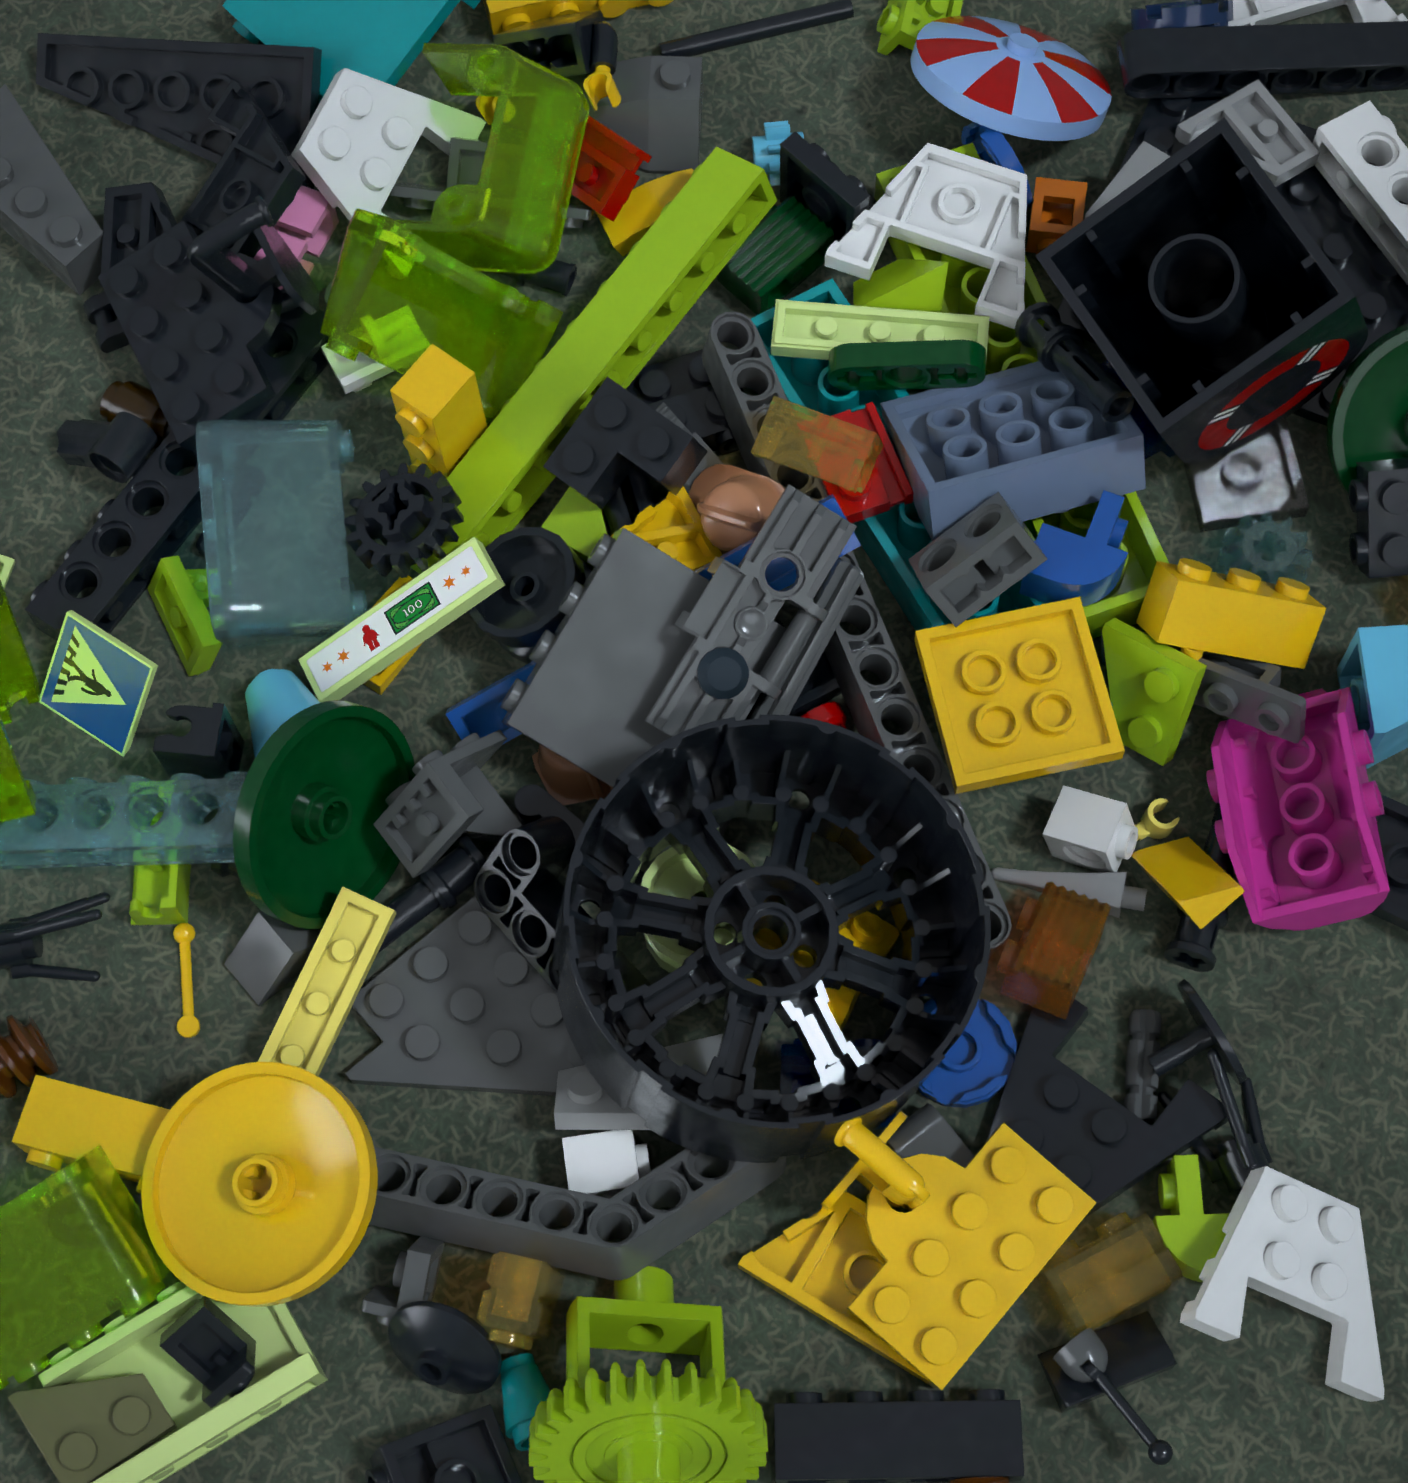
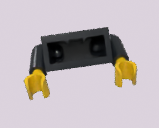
M601 10L539 19L492 35L497 53L488 80L492 87L479 94L475 102L478 111L488 125L493 123L496 116L502 124L509 122L513 117L514 108L505 97V93L511 91L513 85L583 75L590 72L592 74L584 80L583 87L593 110L597 111L598 102L608 96L613 108L620 104L621 95L612 77L616 72L618 36L615 29L608 22L604 21Z

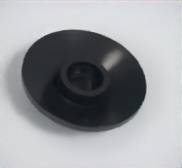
M431 1301L411 1302L400 1307L389 1323L388 1337L398 1359L414 1375L437 1388L456 1394H477L489 1389L500 1374L502 1361L495 1341L479 1323L453 1307Z

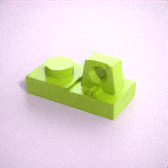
M178 555L161 558L147 589L188 676L199 675L211 668L223 644L220 625L216 619L210 617L207 610L208 606L215 603L219 592L207 569L185 570Z

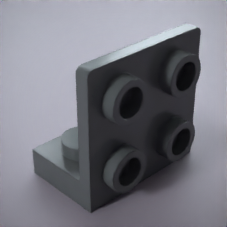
M497 730L482 738L477 733H473L457 743L449 753L444 755L440 750L429 753L412 768L416 775L412 781L399 786L385 799L389 807L373 825L413 878L428 871L484 810L460 777L476 765L481 769L507 740L501 730Z

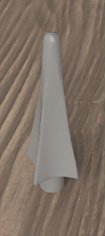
M1000 867L993 868L991 871L994 880L1050 894L1120 918L1121 908L1144 912L1148 889L1127 886L1125 884L1127 872H1042Z

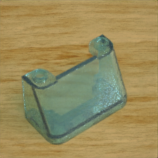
M211 420L197 422L196 449L209 607L212 628L216 639L229 648L325 640L367 612L365 591L355 590L353 580L350 578L346 525L344 524L345 512L341 473L345 472V463L354 462L351 430H343L339 420Z

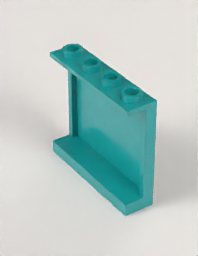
M226 0L222 6L237 19L232 27L253 44H258L261 41L265 45L315 47L321 49L320 103L335 74L343 68L395 86L460 0ZM481 0L462 1L475 9Z

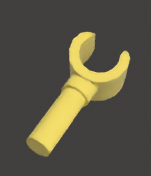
M1155 799L1149 804L1141 817V822L1135 824V827L1138 828L1137 841H1141L1146 837L1162 839L1172 833L1180 820L1179 817L1173 819L1170 823L1164 824L1158 822L1153 815L1165 808L1169 802L1167 799Z

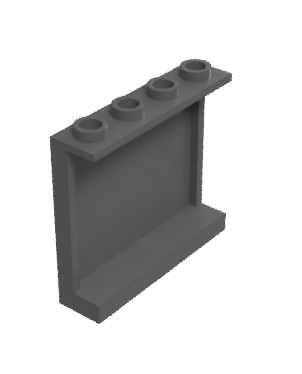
M625 528L615 531L612 537L604 533L598 540L587 559V562L594 566L584 585L576 581L572 584L558 608L560 612L565 614L563 620L554 634L548 630H545L529 657V659L536 662V665L525 682L518 678L514 681L500 705L502 709L507 711L502 720L503 724L516 729L612 788L615 786L616 778L629 765L656 745L671 738L670 735L646 722L645 719L695 638L674 624L683 610L689 613L693 610L710 582ZM775 621L771 623L747 663L750 670L758 675L760 674L785 633V627ZM757 690L740 720L746 719L761 691ZM672 804L663 805L659 809L660 814L664 811H669L674 814L676 820L680 818L679 809Z

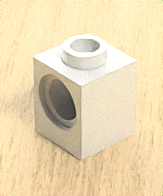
M1063 785L1044 829L1043 837L1051 855L1098 872H1117L1122 859L1128 860L1135 850L1138 828L1134 825L1127 803Z
M612 1130L562 1138L568 1190L610 1199L651 1172L647 1143L636 1145L633 1130Z

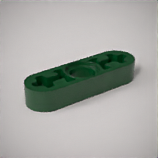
M971 340L847 343L838 345L829 352L828 381L834 387L848 391L965 388L980 384L984 381L986 374V349L981 344Z

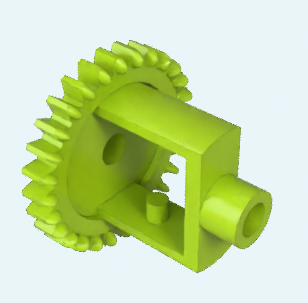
M653 1266L643 1268L630 1278L615 1280L614 1299L577 1296L574 1299L566 1316V1383L564 1394L560 1389L553 1388L549 1392L547 1401H541L538 1404L535 1416L531 1419L529 1426V1466L533 1467V1477L535 1480H544V1483H746V1480H757L759 1478V1467L766 1466L767 1424L762 1407L755 1401L752 1392L746 1388L740 1390V1386H738L735 1378L730 1377L726 1379L724 1325L721 1306L674 1303L672 1276L665 1270ZM590 1348L700 1355V1377H697V1369L693 1362H689L686 1365L684 1374L679 1378L673 1377L671 1363L668 1359L662 1361L660 1371L656 1376H650L643 1359H638L633 1377H626L622 1373L620 1365L617 1362H613L610 1368V1381L604 1382L599 1379L597 1371L594 1368H590Z

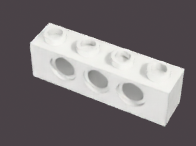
M1369 100L1318 127L1313 145L1320 154L1315 166L1408 285V205L1398 202L1402 201L1408 204V148L1397 135L1392 121L1387 116L1381 115Z

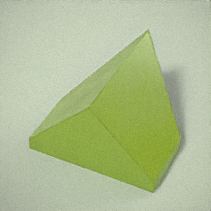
M898 259L874 271L869 281L861 278L853 282L854 306L941 312L949 261Z

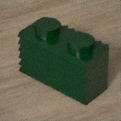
M789 196L778 207L775 204L717 275L718 282L751 311L759 315L775 307L776 299L783 300L825 263L826 251L834 242V232L831 227L825 225L824 221H819L818 217L813 215L809 208H804L803 204L797 202L794 196Z

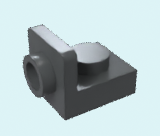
M421 1236L407 1252L401 1251L393 1273V1286L399 1287L400 1290L376 1285L363 1298L361 1311L377 1315L376 1320L379 1323L389 1326L393 1315L400 1307L416 1301L433 1302L444 1242Z

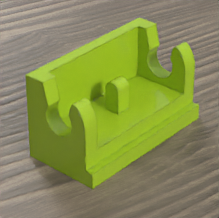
M167 800L166 811L163 812L152 811L148 809L149 806L147 804L139 803L136 805L137 833L133 893L129 906L131 925L188 923L194 818L182 800Z

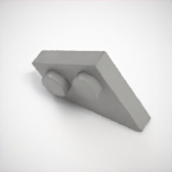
M1259 79L1177 125L1175 133L1177 140L1187 145L1225 117L1275 187L1314 166L1320 154Z

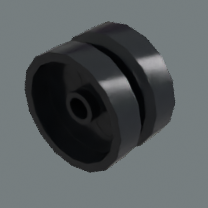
M542 527L517 528L500 535L485 548L505 586L468 611L480 629L492 639L498 641L501 647L512 657L526 664L532 662L529 659L530 654L545 630L554 634L563 620L565 614L560 612L558 608L572 584L576 581L584 585L593 570L559 535Z

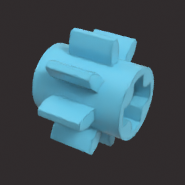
M788 120L764 123L765 135L752 137L753 163L765 170L771 186H780V143L792 134L790 133ZM797 132L802 138H804L803 132Z

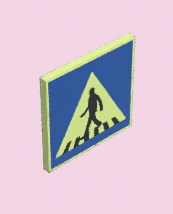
M70 610L66 612L38 702L124 757L131 747L158 665L78 613Z

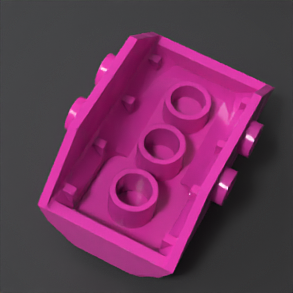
M1350 687L1328 693L1321 688L1298 694L1306 700L1305 735L1299 743H1293L1283 738L1269 735L1260 729L1235 719L1224 720L1218 724L1211 745L1214 769L1207 770L1206 773L1210 794L1215 803H1220L1222 815L1221 820L1215 821V833L1223 854L1229 853L1239 885L1245 891L1243 892V897L1254 924L1269 929L1302 931L1351 920L1372 913L1385 901L1390 891L1376 816L1384 814V806L1376 781L1369 782L1366 765L1374 763V755L1366 730L1358 729Z

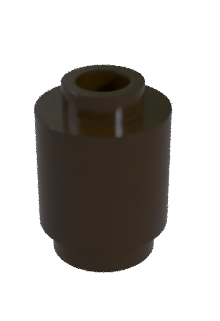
M115 381L106 389L101 399V417L108 422H112L115 416L122 411L137 416L147 423L157 435L158 442L153 448H158L163 442V437L169 424L152 389L134 381H127L125 383Z

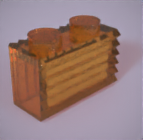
M1053 881L1045 884L1039 900L1028 897L1016 929L1024 931L1019 942L1008 939L996 971L1005 974L1000 994L1066 1020L1102 938L1111 910L1108 903L1100 904L1096 898L1089 899L1085 894L1078 895L1075 890L1067 891L1064 886L1057 887Z

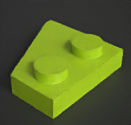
M1113 618L1104 624L1102 637L1110 700L1113 704L1112 708L1123 745L1164 766L1174 758L1207 665L1166 644L1157 643L1144 632L1117 618Z

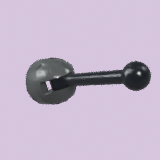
M1092 1328L1079 1333L1063 1346L1053 1359L1073 1380L1081 1383L1095 1381L1149 1447L1148 1456L1153 1463L1165 1465L1170 1462L1173 1456L1171 1445L1165 1440H1158L1105 1375L1108 1354L1101 1339Z

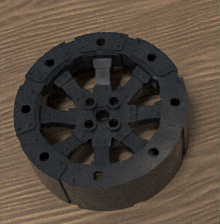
M760 714L758 719L736 721L735 717L688 729L656 745L629 765L616 778L615 786L605 799L600 797L583 825L571 856L556 923L553 964L554 970L559 971L560 983L557 998L570 1038L589 1072L623 1110L628 1106L645 1119V1127L685 1148L727 1160L770 1163L776 1162L782 1156L800 1154V1159L818 1156L840 1148L835 1145L834 1138L844 1122L862 1118V1124L870 1131H873L891 1118L915 1094L945 1058L944 1055L961 1036L980 997L989 961L991 943L990 907L985 906L981 887L985 880L974 848L949 805L936 789L913 767L907 769L891 757L890 750L851 730L815 719L788 715ZM792 792L804 793L808 797L809 806L803 810L791 807L789 801L792 797ZM672 804L679 809L680 818L676 820L674 814L669 811H664L660 814L659 809L663 805ZM739 817L772 821L771 831H774L775 834L770 855L766 856L763 866L751 868L744 859L739 860L719 833L720 826L718 823L725 822L730 818ZM815 834L828 841L836 842L849 851L854 860L861 866L859 871L832 885H829L828 882L817 885L807 877L808 867L804 865L809 843L812 842ZM671 845L679 855L685 853L705 881L703 889L707 897L691 896V899L688 900L648 892L649 888L634 884V881L638 876L640 867L646 860L651 861L661 851ZM898 870H907L913 875L914 880L905 879L898 887L893 879V874ZM585 902H592L599 907L600 913H598L596 919H590L578 913L579 906ZM874 907L878 911L889 907L897 929L902 933L904 942L902 959L892 957L890 960L853 946L854 941L840 935L839 931L846 926L851 918ZM718 928L729 930L733 935V942L728 945L717 943L714 939V930ZM758 929L772 930L779 936L782 947L774 950L761 947L755 941L753 932ZM637 932L677 939L679 940L678 945L694 951L684 960L682 966L650 986H647L645 983L626 992L620 968L615 969L614 966L617 953V935L636 936ZM797 951H806L813 957L814 964L807 968L800 967L794 961L793 954ZM755 978L759 980L763 986L756 985L746 979ZM841 986H845L879 999L878 1005L894 1012L891 1022L883 1035V1038L886 1039L885 1042L882 1044L879 1041L862 1058L852 1042H846L827 1005L830 1000L825 988L839 990ZM928 996L932 998L937 1006L936 1013L924 1012V1004L919 997ZM725 998L723 1020L726 1021L717 1057H713L706 1076L684 1063L680 1067L667 1057L669 1052L654 1038L655 1035L665 1028L667 1021L700 1001L704 1005L716 999ZM773 1012H776L788 1029L794 1028L812 1063L809 1070L814 1084L798 1087L794 1093L779 1095V1090L753 1089L756 1068L753 1067L762 1031H765ZM610 1033L616 1036L617 1041L613 1038V1036ZM851 1099L858 1104L860 1109L843 1114L839 1110L838 1105L842 1100Z

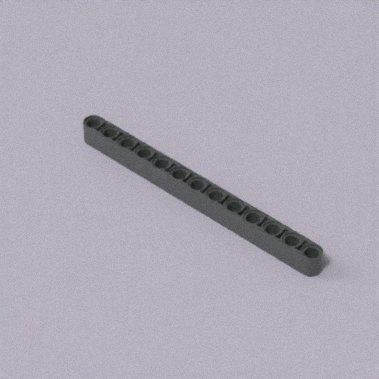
M724 312L718 315L711 324L702 352V362L747 470L767 476L780 483L778 480L791 481L796 484L799 491L817 502L826 498L828 495L755 324L746 315L738 312ZM720 342L732 343L738 349H728ZM740 388H750L757 392L759 396L747 395ZM759 434H770L773 437H775L778 440V442H767L764 439H762ZM853 551L838 558L860 569ZM863 578L840 622L852 623L858 628L861 635H850L838 624L824 652L858 733L890 750V756L907 769L913 767L946 801L964 828L974 848L985 880L981 887L985 906L990 907L991 943L989 957H991L1010 935L1012 926L1010 915L958 795L955 794L951 778L868 585ZM867 670L873 672L879 677L882 685L868 683L863 679L860 671ZM888 719L897 723L902 729L903 735H894L886 731L881 720Z

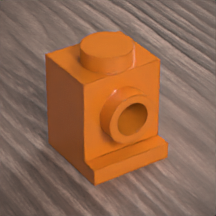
M1036 177L1026 252L1036 253L1037 255L1083 221L1087 182Z

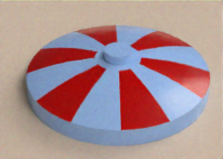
M951 16L934 20L926 24L918 33L910 58L911 68L916 79L930 95L944 106L977 124L1017 137L1042 141H1068L1086 137L1097 131L1102 125L1111 103V89L1107 80L1087 58L1051 36L1005 20L981 16Z

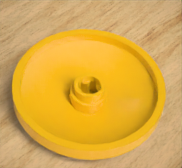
M250 1062L235 1065L221 1070L193 1086L174 1104L158 1127L148 1149L142 1175L141 1200L146 1229L157 1254L176 1278L197 1293L216 1301L238 1306L265 1307L283 1304L307 1295L325 1284L338 1273L358 1248L372 1218L378 1187L376 1153L367 1125L359 1111L330 1082L309 1071L283 1063Z

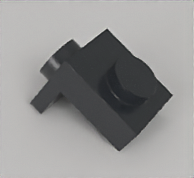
M203 1296L161 1334L160 1347L203 1384L202 1401L210 1408H213L226 1395L234 1397L242 1392L255 1374L256 1340L206 1296Z

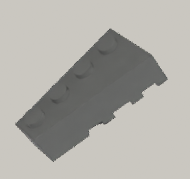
M4 84L0 88V227L80 296L99 279L98 276L101 274L103 231L6 84Z

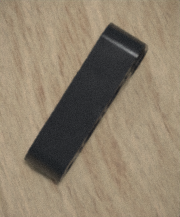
M547 816L509 830L501 838L477 873L474 881V892L479 905L557 993L560 981L559 971L554 970L553 950L556 923L564 886L557 879L571 860L575 847V838L573 831L563 819L556 816ZM580 905L578 913L592 919ZM617 947L614 966L615 969L620 968L626 992L645 983L647 986H650L651 983ZM610 1033L613 1036V1038L617 1040L616 1036Z

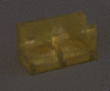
M773 396L751 453L756 457L765 458L838 485L848 491L862 493L884 445L877 433Z

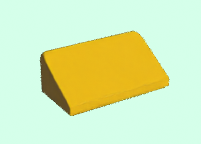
M1189 836L1133 852L1131 856L1149 878L1200 929L1204 928L1245 892Z

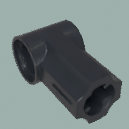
M124 411L119 412L112 422L81 419L79 421L66 420L56 433L59 440L57 453L67 464L96 468L106 477L119 483L128 482L158 442L157 435L147 423L137 416Z

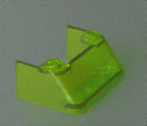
M424 43L422 53L451 95L498 97L478 185L459 184L444 190L435 201L430 221L382 219L380 230L411 268L529 274L545 270L556 259L560 247L589 115V102L576 82L502 45Z

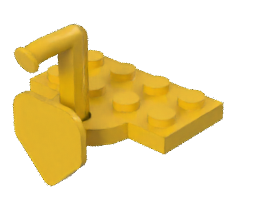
M902 1111L892 1119L878 1137L862 1124V1118L846 1121L838 1129L834 1143L838 1147L845 1146L859 1159L821 1205L829 1210L855 1179L869 1190L866 1202L865 1223L870 1241L885 1260L883 1266L847 1309L935 1387L943 1390L1097 1202L1005 1123H1002L964 1168L945 1156L918 1154L902 1159L885 1143L908 1117ZM891 1206H902L903 1208L909 1210V1212H898L892 1209Z

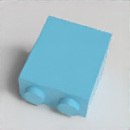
M1408 625L1360 627L1357 629L1337 667V675L1340 689L1351 688L1358 729L1366 730L1372 746L1374 763L1367 764V769L1408 748Z

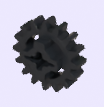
M401 463L397 475L391 476L386 469L380 471V483L373 485L365 481L362 487L367 493L363 499H351L349 502L357 515L344 519V524L351 532L346 537L347 543L356 552V556L365 567L370 569L374 566L383 577H387L394 568L401 578H407L410 566L415 564L423 572L427 570V559L430 556L434 555L440 559L447 556L441 547L445 541H458L459 536L451 525L464 522V516L457 508L462 501L440 471L433 474L429 467L422 463L413 473L407 463ZM425 496L432 498L433 501H428ZM375 539H380L384 545L376 543Z

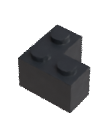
M607 377L543 467L603 510L633 467L642 471L676 496L708 451L689 433Z

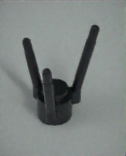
M106 892L99 893L31 916L10 919L7 923H0V969L10 968L13 979L33 976L72 981H98L100 973L97 971L33 964V958H39L43 954V934L101 919L102 911L100 909L85 910L108 902L110 895Z
M1211 1049L1208 1051L1207 1057L1234 1138L1217 1145L1220 1153L1218 1158L1213 1155L1202 1138L1193 1142L1191 1147L1205 1164L1212 1184L1224 1180L1229 1193L1242 1189L1251 1170L1264 1166L1270 1167L1269 1164L1273 1161L1265 1144L1251 1079L1247 1077V1081L1241 1084L1250 1133L1247 1134L1220 1055L1216 1049ZM1161 1091L1158 1094V1100L1166 1109L1172 1098L1165 1091Z

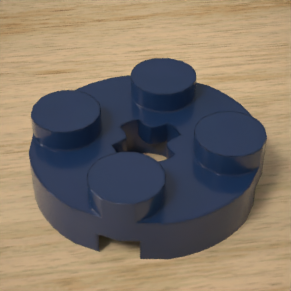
M1189 0L1146 5V9L1131 8L1132 30L1228 26V21L1234 20L1233 0H1215V3L1202 4L1201 0Z

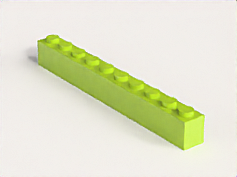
M717 146L706 160L695 168L691 178L671 202L665 205L654 224L641 240L631 247L628 256L610 278L600 285L597 294L580 315L569 323L562 337L545 358L536 364L532 374L515 395L504 403L497 417L480 438H477L471 444L467 454L446 478L462 501L457 508L464 516V522L451 525L459 536L458 541H445L441 546L446 555L473 537L482 542L486 548L497 537L512 531L556 477L543 467L604 380L609 377L624 389H627L777 202L763 168ZM434 555L430 556L427 559L428 568L441 559ZM416 564L410 566L417 573H423Z

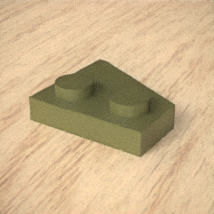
M143 1373L18 1391L8 1397L59 1483H92L177 1428Z

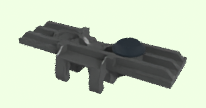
M788 484L739 566L737 567L725 559L715 556L707 570L712 575V578L690 613L685 610L681 612L674 625L695 638L645 721L673 737L688 729L716 720L735 717V720L739 721L757 690L777 700L782 692L778 688L780 682L817 621L824 622L829 614L827 610L814 603L813 598L857 526ZM779 557L790 560L796 569L794 584L790 588H785L781 591L772 589L765 579L767 565ZM787 601L797 607L798 611L758 675L748 668L747 663L782 605Z

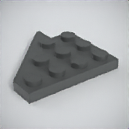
M473 896L360 989L352 1006L382 1041L378 1047L345 1073L353 1084L556 1096L558 1071L585 1065L565 1026L557 993L479 905L476 896Z

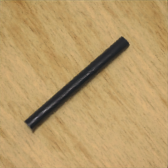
M837 0L658 43L661 56L690 57L853 18L854 10L851 0Z

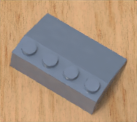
M1039 361L985 375L983 382L972 387L935 388L880 403L881 412L897 457L913 490V502L918 516L932 541L998 491L1022 522L1053 513H1064L1072 508L1098 502L1103 490L1123 496L1124 494L1146 489L1143 433L1131 415L1128 414L1118 422L1111 423L1106 421L1102 414L1061 372L1047 370Z

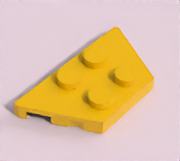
M846 1191L829 1210L822 1206V1209L807 1219H801L785 1229L782 1235L755 1252L750 1251L739 1261L738 1268L937 1390V1387L847 1309L885 1263V1260L870 1241L865 1223L866 1203Z

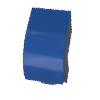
M1103 490L1086 537L1042 523L1036 542L1047 557V560L1022 578L1019 594L1044 603L1080 597L1083 607L1094 604L1106 597L1119 582L1128 552L1119 549L1129 522L1119 518L1125 497Z

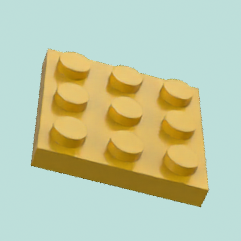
M1080 597L969 619L957 627L950 623L915 631L914 641L955 794L1123 758L1125 749Z

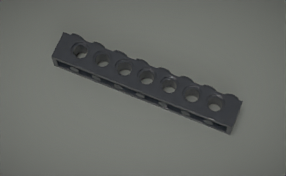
M300 306L289 312L282 313L271 338L255 352L276 395L225 427L227 429L223 433L211 436L189 451L178 445L170 426L167 428L163 442L149 459L143 460L131 476L130 482L117 498L109 500L102 507L98 514L97 522L85 537L75 541L69 547L62 565L52 577L40 583L33 591L30 603L25 610L40 631L57 641L66 612L70 610L78 613L109 634L114 630L149 586L160 559L171 557L177 552L231 485L238 468L243 464H248L328 365L321 346L342 337L337 319L320 309L313 315H310ZM280 351H290L282 357H273ZM190 466L195 467L190 473L177 476L181 469ZM163 506L158 513L151 516H143L150 508ZM130 546L123 555L110 557L117 548ZM96 587L90 596L77 598L78 594L85 588Z

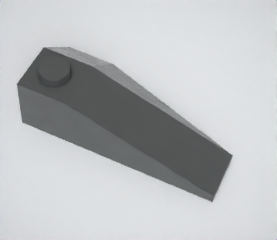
M646 56L617 61L616 72L612 77L621 95V102L614 108L608 96L598 102L597 111L593 110L583 87L584 80L592 72L583 75L513 85L511 91L505 93V97L514 108V115L509 122L502 124L504 127L556 144L559 142L564 143L570 132L577 134L584 122L579 117L584 112L652 156L649 163L644 160L638 168L639 171L671 174L690 168L695 170L699 165L704 92L702 57Z

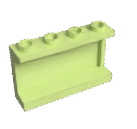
M181 1281L159 1293L156 1297L158 1304L137 1315L134 1311L128 1312L109 1322L103 1328L105 1335L85 1347L82 1343L74 1344L54 1355L49 1361L52 1367L38 1375L43 1387L143 1373L177 1426L176 1429L92 1483H159L327 1381L326 1375L287 1304L248 1307L228 1304L209 1298L256 1340L255 1374L252 1380L242 1392L234 1397L226 1395L213 1408H210L202 1401L203 1384L160 1347L161 1334L203 1297V1295L192 1290Z

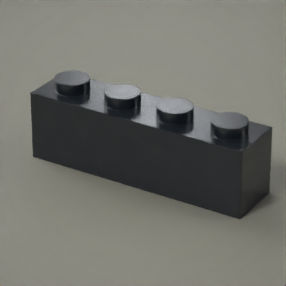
M1000 1389L968 1391L969 1400L944 1401V1391L940 1390L908 1392V1401L883 1402V1392L879 1391L847 1393V1402L823 1403L822 1393L818 1392L787 1393L786 1403H774L776 1483H934L972 1477H1008L1009 1481H1020L1024 1477L1020 1400H1005V1390Z

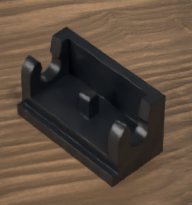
M213 703L212 708L177 705L169 708L166 714L170 719L175 721L188 720L191 722V730L185 736L177 737L173 734L155 736L153 752L175 787L235 793L245 742L225 704Z

